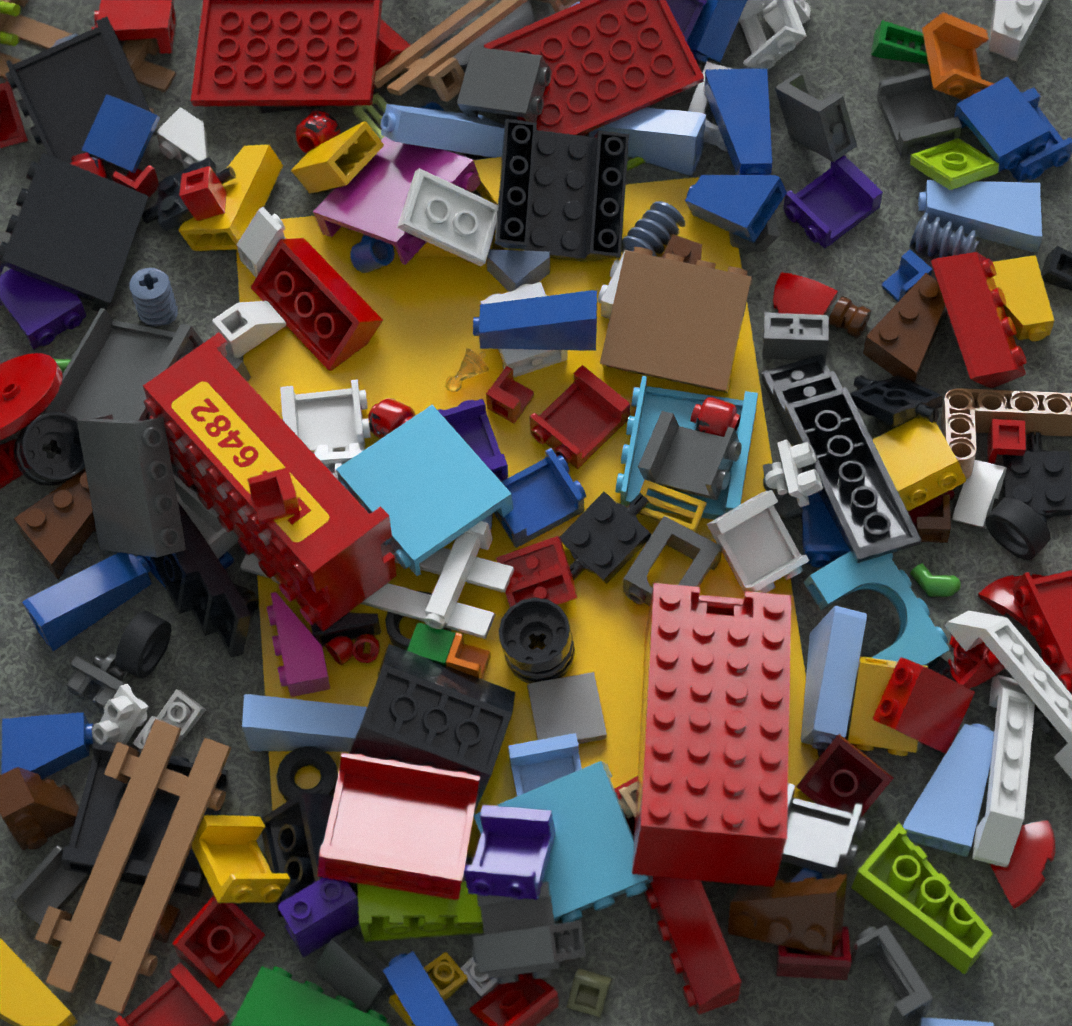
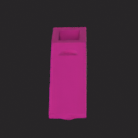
M276 592L271 593L273 605L267 606L270 626L277 625L278 635L272 636L275 655H282L284 666L278 667L281 687L288 686L291 697L331 689L321 644Z

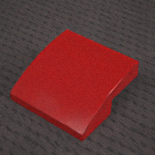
M559 536L496 557L497 563L514 567V572L505 591L510 607L521 600L531 598L550 600L556 605L578 598L568 560Z

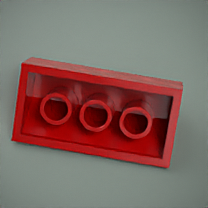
M305 238L280 239L250 287L262 301H268L284 319L286 326L329 371L334 370L366 346L383 321Z
M977 252L931 260L970 379L991 389L1026 375L1023 366L1026 364V357L1021 347L1016 346L1013 335H1016V328L1012 319L1006 316L1003 307L1007 304L1002 290L996 287L993 277L997 273L991 259H987Z
M652 876L654 881L648 883V889L644 891L649 908L651 910L656 908L661 920L656 923L663 942L669 940L673 953L669 954V958L676 974L682 973L686 985L682 986V991L689 1007L695 1006L698 1015L738 1001L741 980L701 880Z

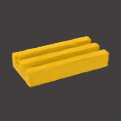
M644 480L640 493L650 502L649 504L693 520L689 524L646 507L638 514L657 521H661L666 516L694 532L697 531L707 502ZM649 489L697 507V510L692 512L646 495Z

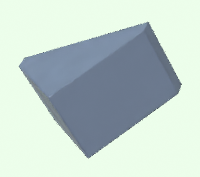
M489 249L486 259L487 271L508 292L514 291L524 284L532 285L538 283L550 274V252Z

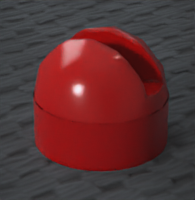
M370 634L359 636L352 647L353 656L362 663L373 662L380 652L379 640ZM365 642L370 643V653H364Z
M337 636L325 644L331 657L341 666L353 656V642L347 636Z

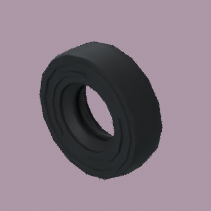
M310 746L296 748L288 753L279 764L276 776L278 788L286 801L291 800L302 792L333 795L338 779L337 766L331 756L320 748ZM304 766H313L321 773L320 782L311 789L300 788L294 780L296 772Z

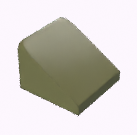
M579 968L573 979L566 1008L601 1017L612 978Z

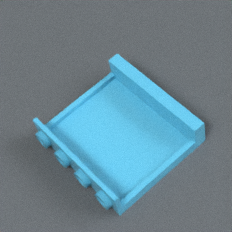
M642 376L640 388L634 387L631 406L636 407L635 416L629 415L626 435H631L630 445L624 444L622 449L621 464H626L624 474L618 473L615 492L621 493V504L628 506L640 493L644 479L638 465L661 411L673 413L680 427L695 430V423L690 422L696 403L702 405L706 398L714 397L734 404L737 408V414L741 415L736 432L742 445L740 457L736 462L733 461L729 471L730 480L725 490H721L718 500L682 491L678 492L707 502L702 518L715 520L739 506L742 499L758 393L745 391L744 400L649 387L647 386V377ZM649 489L646 495L692 512L697 510V507ZM652 504L645 506L654 511L673 513Z
M433 405L336 469L340 483L369 514L381 506L390 515L392 537L385 541L383 545L387 546L390 544L396 551L394 555L399 564L404 569L409 567L416 576L421 574L419 564L480 521L495 511H498L502 517L513 511L512 495Z
M603 761L594 763L496 805L552 811L556 834L543 882H549L555 922L562 920L563 923L576 921L583 917L581 911L593 906L595 911L607 908L615 904L614 897L624 893L627 894V897L638 895L647 890L645 884L654 881L652 876L632 874L634 837L610 780L612 774L608 764ZM479 812V813H477V814L474 815V818H475V821H476V823H477L478 829H479L480 834H481V833H482V825H481V820H480V813H481V812Z

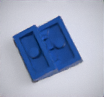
M106 94L82 147V151L135 174L160 117Z

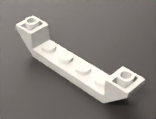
M967 611L948 621L944 626L965 651L982 642L988 646L991 652L1067 741V744L1054 758L1072 779V694L1007 617Z
M996 674L992 677L989 706L997 708L986 815L975 830L972 859L1007 867L1024 820L1035 703L1015 679Z

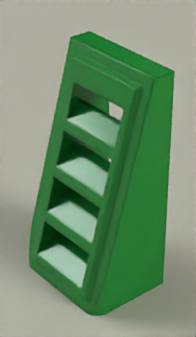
M881 21L874 34L871 56L929 64L927 52L920 51L921 44H925L922 32ZM897 40L902 41V44H897ZM909 42L914 43L913 49L909 48Z

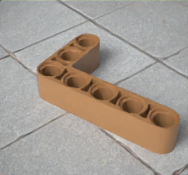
M961 388L948 391L944 399L941 431L957 458L965 478L968 479L973 472L977 450L976 433H988L992 419L1025 421V435L1034 432V435H1036V432H1039L1041 435L1072 436V393Z

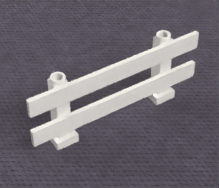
M480 521L457 537L451 550L441 548L419 564L420 570L440 575L432 595L387 583L361 604L424 621L428 626L435 629H443L445 627L486 639L495 614L458 603V598L465 582L505 593L514 572V567L476 557L479 549L488 550L493 540L488 523ZM381 544L383 557L389 552L394 555L396 551L390 544L387 546ZM253 553L250 556L246 554L240 566L241 570L267 577L258 565V558ZM274 576L271 578L274 582L280 584Z

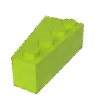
M898 823L859 868L851 888L965 975L983 953L993 933L963 898L960 899L949 886L950 882L947 878L934 869L926 859L927 855L919 845L915 846L906 836L907 831Z
M462 881L459 900L357 883L359 924L365 942L484 933L481 906L478 905L477 894L468 893L466 881Z

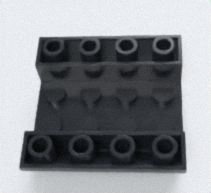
M505 119L495 244L509 250L550 252V258L584 262L620 258L629 134L598 131L594 137L540 131L536 130V122Z
M388 644L377 674V681L349 754H362L371 758L397 760L406 764L431 766L435 769L453 772L461 771L470 775L480 776L474 810L475 814L499 754L513 712L516 692Z

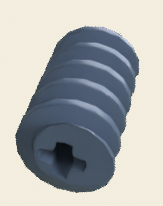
M654 202L650 206V210L643 214L642 219L635 223V227L631 228L627 236L622 238V254L625 249L633 251L634 247H641L652 250V256L657 257L656 254L664 252L663 245H668L672 234H679L678 226L685 227L683 216L675 207L666 202Z
M925 212L915 228L910 243L911 247L916 242V251L919 253L928 246L929 257H933L940 251L939 258L977 252L981 239L975 241V230H972L965 237L964 226H960L955 233L952 232L951 221L941 228L940 217H936L930 224L928 223L929 213Z
M144 268L137 271L129 283L140 320L150 326L170 324L178 315V307L172 292L169 276L155 268Z

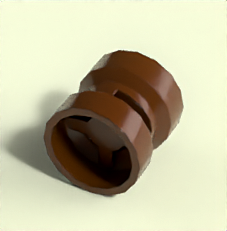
M842 296L832 310L829 324L835 328L842 327L846 329L849 335L857 339L866 327L872 311L864 306L857 307L853 305L852 300Z

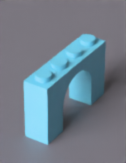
M850 551L816 571L803 582L820 610L857 590L879 592L893 603L900 622L897 638L890 647L872 658L898 662L899 658L903 657L925 666L950 650L947 646L948 639L940 627H935L929 618L930 612L927 605L921 598H917L911 590V581L908 575L903 570H899L893 562V553L857 563Z

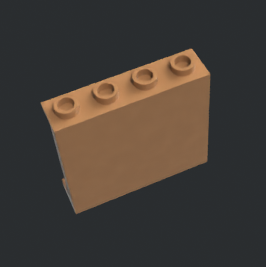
M634 247L633 251L625 250L600 364L604 367L728 393L731 370L750 285L753 283L752 277L747 276V270L737 267H728V271L715 269V263L697 260L696 265L685 263L682 256L669 253L665 254V258L652 256V250L641 247Z

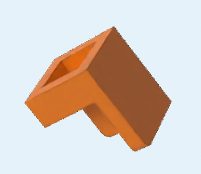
M456 633L446 665L483 679L490 659V651L464 644L463 634Z

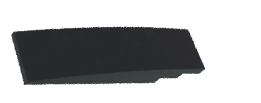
M823 355L762 371V381L793 445L808 442L814 450L816 463L804 467L806 471L815 469L819 474L823 489L818 491L857 563L920 545L922 540L847 387L842 388L835 371L830 372Z
M178 502L186 550L150 558L179 614L192 610L205 636L218 632L231 658L242 655L244 653L251 614L215 553Z

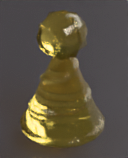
M466 348L465 356L456 374L457 376H450L445 381L447 390L457 392L462 387V380L482 374L483 372H489V367L483 361L487 355L483 351L477 355L470 348Z

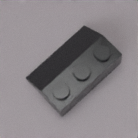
M302 792L261 818L265 825L262 837L268 865L272 873L288 874L291 879L276 902L278 917H283L278 908L281 902L323 878L317 876L321 845L324 843L333 795ZM348 882L349 886L354 892L352 882Z

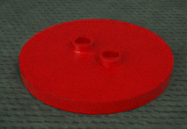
M32 353L12 358L0 364V441L30 424L56 397L62 384L63 375L60 367L51 356Z

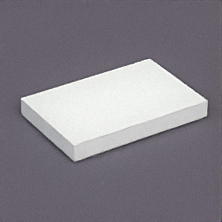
M419 168L414 173L397 228L482 266L486 262L496 230L498 205Z

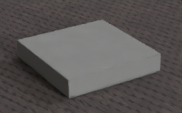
M594 672L527 684L538 740L576 733L578 744L607 739Z

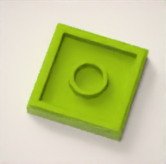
M959 138L914 153L910 159V165L949 190L998 174L999 163Z

